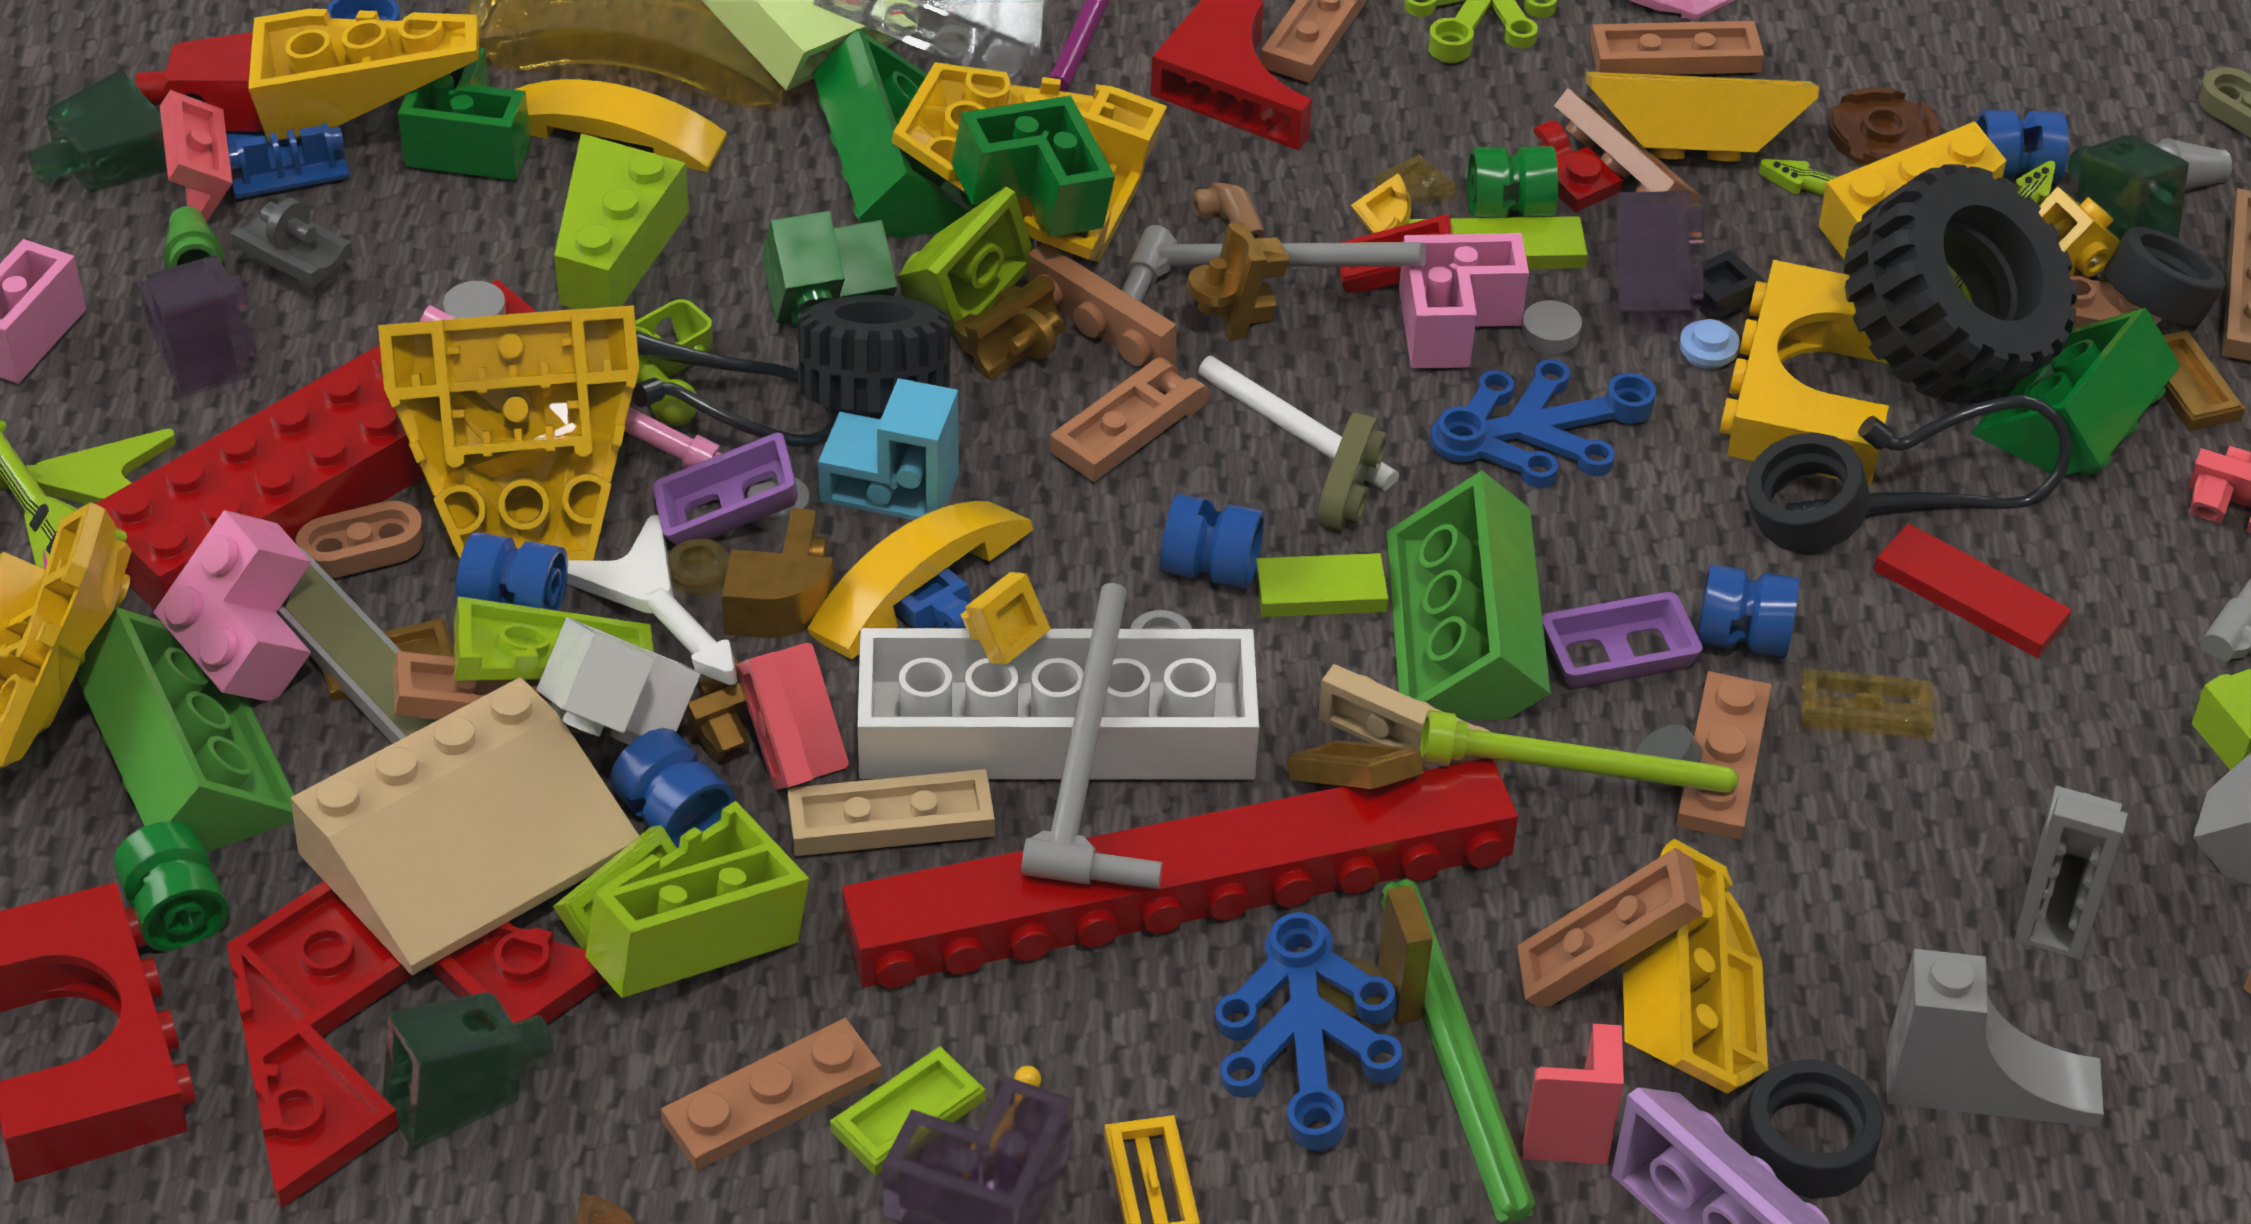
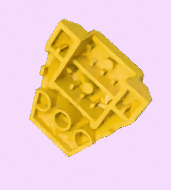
M935 62L893 131L891 143L965 192L951 165L961 112L1071 95L1115 175L1104 228L1048 237L1028 197H1019L1017 200L1028 234L1034 240L1088 260L1100 262L1138 190L1145 163L1154 147L1167 106L1113 86L1096 84L1093 96L1059 91L1061 79L1042 77L1040 88L1011 85L1007 72Z
M634 305L378 325L384 390L392 408L394 407L410 441L411 451L416 462L422 468L434 495L433 500L459 558H461L463 548L473 532H482L510 537L518 549L525 541H533L564 547L568 560L593 561L612 485L611 480L617 455L625 431L629 405L639 372Z
M91 502L60 520L45 569L6 552L0 554V769L21 760L37 734L51 726L78 667L85 662L86 649L108 620L115 606L119 607L127 594L130 577L128 574H125L132 550L128 544L113 537L116 525L106 509Z

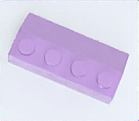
M1638 1087L1627 1095L1611 1176L1665 1224H1830L1819 1208L1811 1203L1802 1201L1777 1179L1775 1173L1765 1161L1759 1157L1751 1156L1724 1132L1720 1123L1711 1114L1698 1110L1680 1093Z

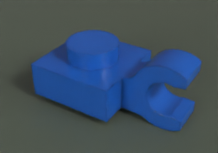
M946 568L896 603L893 608L894 612L913 628H929L935 625L938 628H966L960 614L966 611L965 606L972 601L968 584Z

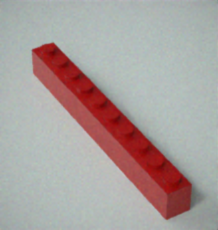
M1484 758L1424 770V774L1375 789L1343 786L1086 838L1096 848V853L1163 862L1159 890L1092 880L1091 884L1087 885L1024 876L1021 874L1024 851L1022 850L842 886L843 926L861 988L882 985L886 988H899L911 983L916 977L944 971H949L953 974H967L977 970L983 963L1012 957L1022 961L1038 959L1048 953L1049 950L1076 944H1082L1087 947H1099L1111 942L1116 936L1144 930L1155 934L1167 933L1176 929L1183 922L1214 917L1218 920H1230L1242 915L1247 909L1276 903L1284 907H1294L1305 903L1315 895L1340 890L1349 894L1362 893L1379 882L1403 877L1414 881L1425 880L1434 876L1442 869L1467 864L1478 868L1489 867L1499 862L1503 857L1513 855L1518 814L1493 759Z

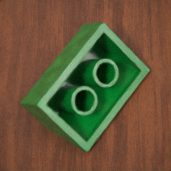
M2145 307L2073 328L2072 332L2069 333L2066 346L2058 356L2052 359L2050 364L2009 387L1999 398L2025 395L2043 400L2059 412L2072 434V458L2065 475L2079 472L2082 476H2087L2098 472L2111 462L2113 458L2112 451L2123 438L2138 428L2140 416L2149 405L2159 400L2165 394L2166 389L2164 386L2181 365ZM2015 408L1985 414L1971 431L1973 436L2050 473L2054 470L2059 456V436L2053 424L2037 411Z

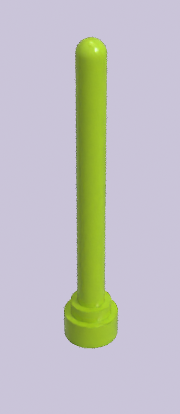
M1428 710L1425 715L1420 741L1422 763L1449 766L1451 760L1462 762L1466 755L1722 793L1733 791L1739 782L1737 772L1728 766L1468 729V722L1457 721L1455 713Z

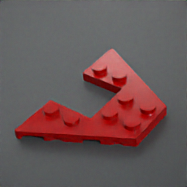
M322 881L227 943L277 1204L281 1208L291 1203L399 1127L396 1109L331 1047L322 1036L413 975L406 970L325 881ZM510 922L501 925L428 966L441 981L512 1048L607 982L585 957L586 950L554 941L553 932L537 927L519 929Z

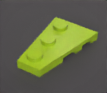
M458 596L454 615L455 681L515 680L519 677L522 679H541L567 617L654 652L651 624Z

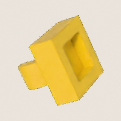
M1009 572L965 606L966 611L960 614L970 638L980 640L990 663L1007 665L1051 630L1028 575L1024 573Z

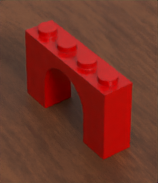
M116 882L0 911V1012L52 998L76 997L97 1002L110 1009L119 1018L110 1036L98 1048L84 1057L63 1065L0 1081V1130L14 1182L59 1171L187 1132L184 1107L196 1104L192 1080L186 1062L177 1065L172 1064L169 1053L179 1050L172 1015L169 1009L156 1012L153 1000L163 998L157 967L153 957L140 960L137 948L147 946L146 940L143 941L133 909L131 907L124 908Z

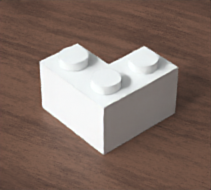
M567 617L536 690L553 702L551 707L563 718L562 721L599 737L604 726L611 728L609 736L630 745L636 738L651 730L667 728L676 732L701 674L682 663Z

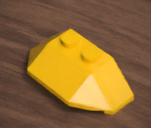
M1587 71L1585 80L1590 89L1644 148H1651V153L1657 158L1683 159L1685 158V149L1707 150V159L1741 161L1742 152H1758L1816 101L1819 94V86L1811 81Z
M1673 839L1665 845L1660 857L1676 847L1693 859L1703 915L1623 962L1624 1040L1626 1043L1728 1094L1768 1071L1762 959L1745 914L1728 890L1733 886L1727 867L1684 843Z

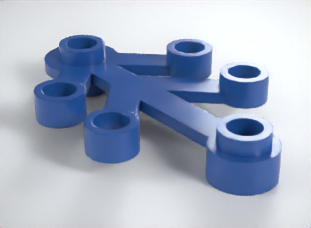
M1546 359L1540 361L1535 366L1533 381L1511 414L1488 420L1496 406L1505 405L1511 401L1514 391V380L1508 373L1490 370L1480 376L1477 392L1467 407H1452L1440 415L1439 419L1432 426L1430 442L1433 449L1440 456L1448 460L1470 462L1483 458L1520 472L1521 479L1527 485L1535 488H1545L1556 481L1558 471L1556 458L1543 451L1530 453L1504 441L1520 439L1577 461L1578 468L1587 475L1603 476L1608 474L1613 468L1615 458L1613 447L1607 442L1587 440L1561 429L1616 419L1626 424L1643 422L1653 413L1656 387L1650 379L1643 375L1623 373L1610 380L1607 396L1545 408L1553 395L1560 394L1568 388L1570 369L1565 363L1555 359ZM1553 374L1560 378L1556 380H1551L1545 378L1543 375ZM1497 385L1503 387L1504 390L1494 391L1489 389L1488 386ZM1598 455L1603 457L1605 460L1594 461L1589 459L1587 456ZM1539 466L1547 469L1548 471L1539 473L1531 470L1530 468Z
M1296 912L1281 917L1272 926L1265 940L1267 961L1236 993L1226 995L1216 1005L1215 1016L1221 1034L1235 1041L1247 1040L1258 1030L1259 1018L1257 1010L1289 980L1290 1000L1241 1051L1234 1052L1223 1060L1220 1066V1074L1223 1086L1227 1092L1236 1097H1252L1258 1094L1264 1087L1263 1070L1295 1038L1300 1092L1291 1098L1287 1107L1290 1132L1293 1139L1299 1145L1309 1150L1320 1152L1334 1147L1344 1136L1347 1127L1343 1101L1335 1091L1328 1087L1323 1034L1359 1057L1366 1077L1377 1083H1387L1398 1078L1404 1069L1402 1046L1395 1037L1388 1034L1375 1033L1318 995L1317 977L1353 997L1358 1017L1369 1024L1385 1023L1395 1015L1397 1001L1393 984L1384 977L1366 974L1333 952V937L1329 929L1313 915ZM1299 947L1308 948L1302 952H1291ZM1375 995L1386 998L1385 1001L1377 1005H1370L1364 1002L1367 998ZM1238 1012L1248 1015L1239 1022L1226 1020L1229 1015ZM1381 1053L1393 1056L1386 1063L1371 1061L1374 1056ZM1239 1069H1247L1253 1072L1250 1078L1243 1081H1237L1230 1077L1234 1071ZM1317 1121L1329 1123L1327 1126L1318 1129L1308 1128L1310 1124Z

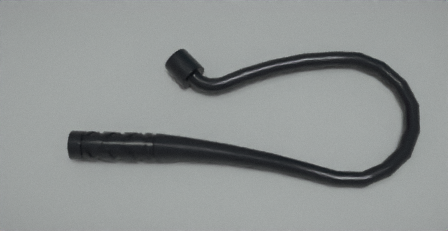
M636 331L639 356L721 370L777 376L798 384L797 369L779 364L701 351ZM655 377L636 383L631 397L636 406L645 407L662 401L665 395H670L722 423L756 437L763 438L773 433H781L784 436L786 445L790 447H812L826 442L840 412L839 410L824 406L828 413V424L823 430L812 434H790L750 421L715 405L681 385L661 382Z
M2025 395L2001 397L1975 403L1938 418L1902 438H1894L1892 429L1877 417L1870 416L1859 427L1858 435L1877 450L1885 447L1889 450L1902 451L1908 450L1956 424L1975 417L2007 409L2025 408L2039 412L2053 424L2059 436V456L2050 476L2040 487L2025 496L1999 498L1958 493L1874 492L1869 493L1870 508L1866 516L1917 508L2013 509L2030 507L2049 496L2064 479L2072 458V434L2063 416L2043 400ZM1836 496L1831 497V499L1827 497L1814 499L1813 501H1801L1800 503H1787L1785 510L1795 512L1814 510L1829 503Z

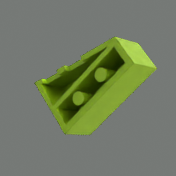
M581 133L554 254L559 304L575 309L623 306L689 213L686 162Z

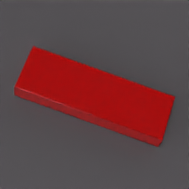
M1909 523L1877 556L1873 570L2036 658H2039L2069 623L2072 609Z

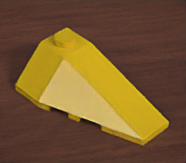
M310 8L254 18L248 89L268 142H270L269 133L275 132L277 139L283 140L288 139L287 130L293 129L295 139H300L299 129L320 126L323 123H327L329 128L337 127L479 60L480 23L477 15L414 12L404 17L402 21L380 20L377 11L359 10L355 17L356 19L331 18L328 9Z

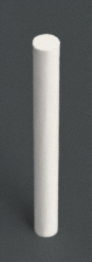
M1208 356L1203 360L1198 370L1200 377L1334 460L1342 439L1340 435L1215 357ZM1381 462L1378 469L1369 467L1365 480L1385 492L1398 481L1399 472Z

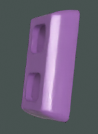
M773 433L658 479L653 484L662 533L669 541L681 548L694 546L790 508L796 504L798 498L797 485L787 445L781 433ZM771 477H777L779 486L746 498L745 492L749 486ZM713 500H720L721 509L688 521L687 513L690 509Z
M1663 592L1551 612L1542 616L1545 640L1567 687L1571 689L1685 669L1696 661L1702 650V644L1679 597L1673 592ZM1650 630L1658 631L1662 634L1669 651L1637 657L1634 656L1626 639L1630 634ZM1596 641L1603 646L1610 661L1575 668L1567 652V647L1573 644Z

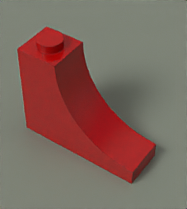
M1201 0L1152 56L1151 96L1299 151L1309 139L1312 99L1299 94L1278 81L1262 65L1256 55L1255 49L1261 42L1264 2L1260 0Z

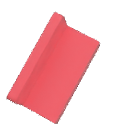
M170 90L160 105L168 180L185 186L187 206L199 209L203 213L205 220L208 221L233 183L223 109Z
M803 643L735 664L770 781L775 790L813 780V778L845 769L848 766L849 761L814 647L811 643Z
M1593 1024L1584 1070L1539 1067L1535 1070L1522 1144V1159L1608 1164L1624 1085L1622 1025Z

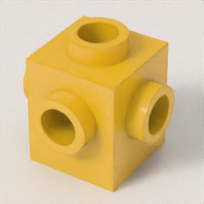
M2057 187L2040 205L2042 209L2038 213L2047 224L2052 222L2060 234V237L2057 239L2062 252L2068 251L2073 265L2069 276H2082L2089 279L2105 268L2120 243V240L2107 229L2114 219L2090 197H2087L2080 204L2061 188Z

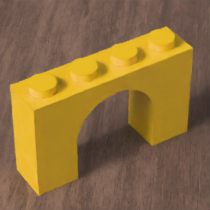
M1773 260L1768 283L1756 281L1749 315L1759 317L1758 321L1746 320L1739 354L1747 355L1749 359L1737 358L1729 393L1740 396L1739 400L1726 399L1719 431L1721 434L1730 435L1727 456L1754 461L1771 444L1788 436L1812 432L1836 436L1853 447L1863 464L1867 484L1869 486L1872 485L1880 450L1875 449L1860 437L1858 430L1861 424L1870 416L1877 417L1885 424L1889 406L1815 390L1795 379L1782 365L1789 358L1810 352H1831L1889 364L1885 359L1878 360L1868 348L1872 345L1865 331L1859 333L1852 318L1856 310L1853 302H1847L1844 288L1846 280L1850 278L1849 275ZM1820 473L1817 474V475H1821V476H1826V477H1831V478H1836V479H1838V478L1835 477V476H1830V475H1825V474H1820Z

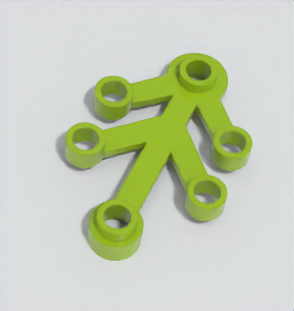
M1404 0V9L1412 16L1426 17L1435 12V6L1464 0H1423L1426 1L1424 3L1416 2L1415 0ZM1466 0L1455 18H1442L1431 25L1428 50L1434 58L1444 63H1458L1467 59L1472 52L1474 30L1490 6H1492L1504 24V39L1512 47L1528 48L1533 46L1537 41L1538 25L1525 16L1515 0ZM1557 0L1524 1V10L1533 17L1546 18L1556 12ZM1535 1H1543V2H1546V3L1541 4V3H1537V2H1535ZM1516 31H1523L1527 34H1519Z

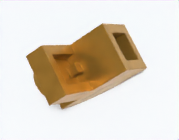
M791 508L782 553L731 550L722 592L724 635L781 638L807 630L815 614L834 589L833 557H828V537L818 536L817 510Z

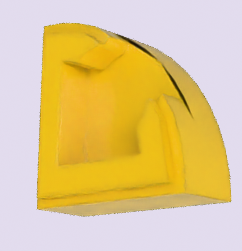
M1398 173L1351 205L1356 216L1371 234L1406 225L1411 215V199Z

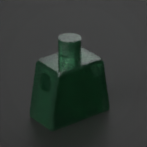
M123 70L109 75L50 107L46 113L51 142L27 152L31 168L41 183L72 172L89 194L167 172L161 114Z
M2123 135L2093 146L2082 145L2072 152L2067 161V171L2079 180L2076 201L2081 204L2087 197H2090L2114 219L2107 229L2120 241L2124 234L2132 227L2150 228L2179 239L2189 162L2133 135Z
M487 992L388 1014L382 1096L396 1109L399 1122L398 1128L412 1150L421 1148L517 1102L522 1065L552 1054L553 1042L550 1030L540 1015H534L513 1023L496 996Z

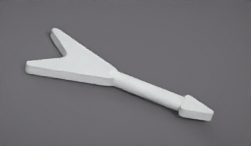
M653 515L647 519L632 549L621 559L613 561L568 560V585L645 613H653L691 652L695 671L729 685L737 683L734 656L729 640L716 642L674 598L665 535L662 533L659 515Z

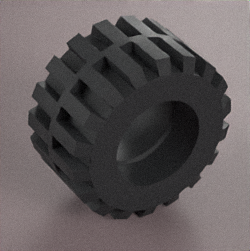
M886 295L840 297L806 308L798 316V391L804 395V398L828 408L846 412L881 414L884 413L898 378L950 388L951 319L944 310L928 303L911 298Z

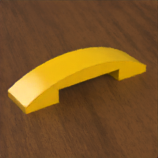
M560 79L537 82L515 89L526 91L531 136L548 139L555 127L652 147L654 154L686 162V168L708 172L727 138L726 131L698 113L661 96L632 87L602 81Z
M990 501L957 503L927 513L890 534L846 573L815 614L807 628L808 633L824 646L853 659L860 654L861 628H897L898 623L893 608L896 603L967 553L991 561L1033 531L1032 521Z

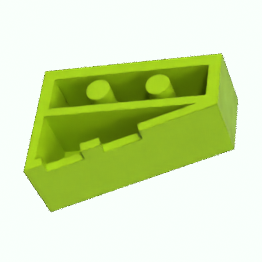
M734 801L722 809L721 819L703 832L694 827L681 835L679 847L661 859L652 854L594 891L585 957L621 998L796 944L799 941L809 877L739 803Z

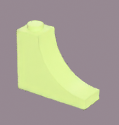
M701 0L786 91L814 79L812 72L857 28L886 47L904 36L920 4L918 0Z

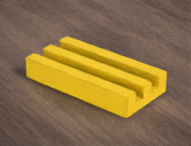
M1175 1115L1105 1124L1104 1137L1123 1224H1142L1123 1140L1134 1139L1153 1224H1200ZM1162 1135L1180 1212V1222L1168 1223L1150 1144V1136Z

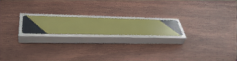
M300 547L312 563L277 611V614L311 651L310 656L327 675L329 674L340 685L342 691L392 744L437 721L438 719H421L418 717L395 715L392 670L397 651L401 652V650L318 563Z

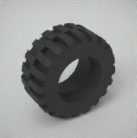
M1944 164L1940 168H1930L1917 175L1862 215L1861 221L1855 224L1849 236L1848 246L1850 248L1846 250L1843 272L1849 274L1850 277L1846 280L1844 286L1847 302H1853L1856 313L1852 318L1859 333L1865 331L1872 343L1868 348L1878 360L1885 359L1892 366L1890 373L1903 383L1913 382L1916 384L1915 391L1935 399L1941 396V401L1965 404L1967 402L1979 403L1989 400L2050 364L2052 359L2058 356L2066 346L2069 333L2073 329L2077 311L2071 307L2077 299L2076 281L2070 280L2069 276L2073 265L2068 251L2062 252L2057 239L2060 237V234L2053 223L2047 224L2038 213L2042 208L2031 197L2023 198L2017 193V185L2006 178L1994 179L1992 171L1980 167L1970 166L1967 168V165ZM1948 265L1965 284L1973 303L1969 301L1955 283Z

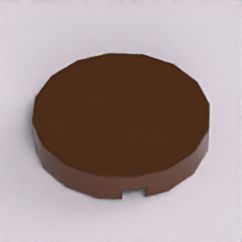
M1868 87L1850 91L1841 97L1840 104L1835 107L1833 105L1827 122L1828 137L1836 149L1852 161L1863 165H1869L1940 136L1941 132L1939 118L1928 104L1918 99L1916 105L1911 101L1905 100V92L1885 87Z

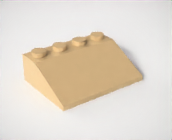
M521 677L290 797L299 855L411 975L418 973L591 876L639 837V834L566 724L562 721L560 715Z

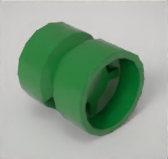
M1520 146L1515 155H1509L1504 147H1472L1468 157L1467 197L1471 218H1507L1509 213H1516L1518 217H1555L1558 200V167L1554 148L1552 146Z
M177 821L157 822L142 827L129 835L117 848L113 859L116 875L125 897L130 902V906L136 915L143 941L152 949L169 952L213 937L225 925L229 914L227 900L216 874L211 870L210 861L199 834L190 825Z

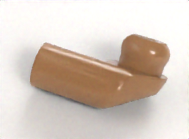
M1217 182L1210 183L1207 189H1197L1194 192L1192 207L1197 217L1206 220L1219 216L1220 219L1229 221L1230 224L1245 222L1255 239L1264 238L1265 230L1253 202L1244 188L1238 185Z

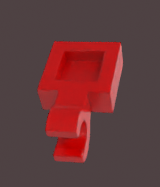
M1550 120L1534 127L1533 133L1543 142V144L1538 146H1552L1555 150L1558 167V197L1575 213L1620 193L1622 179L1589 147L1574 152L1570 147L1565 130L1558 122Z

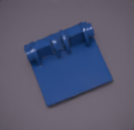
M323 123L320 126L299 129L300 139H295L293 129L287 130L288 139L278 140L275 132L269 133L270 142H268L264 131H226L233 181L232 187L235 198L239 199L351 178L343 151L344 142L340 126L329 128L327 123Z

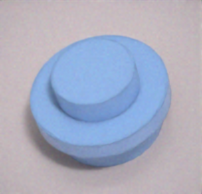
M1706 319L1687 325L1681 333L1679 346L1683 355L1693 365L1703 369H1718L1736 358L1740 340L1737 333L1728 325L1718 320Z

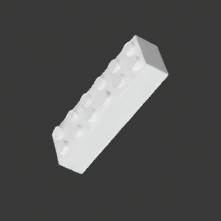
M861 628L857 726L859 779H885L986 769L988 779H1062L1093 629H1051L1011 662L1003 665L990 663L980 640L971 639L966 628ZM1120 629L1089 779H1255L1259 717L1253 629Z

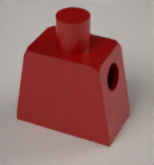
M253 32L180 42L173 45L165 71L136 73L135 85L139 105L141 107L161 105L168 92L172 90L223 109L226 131H264L248 89Z

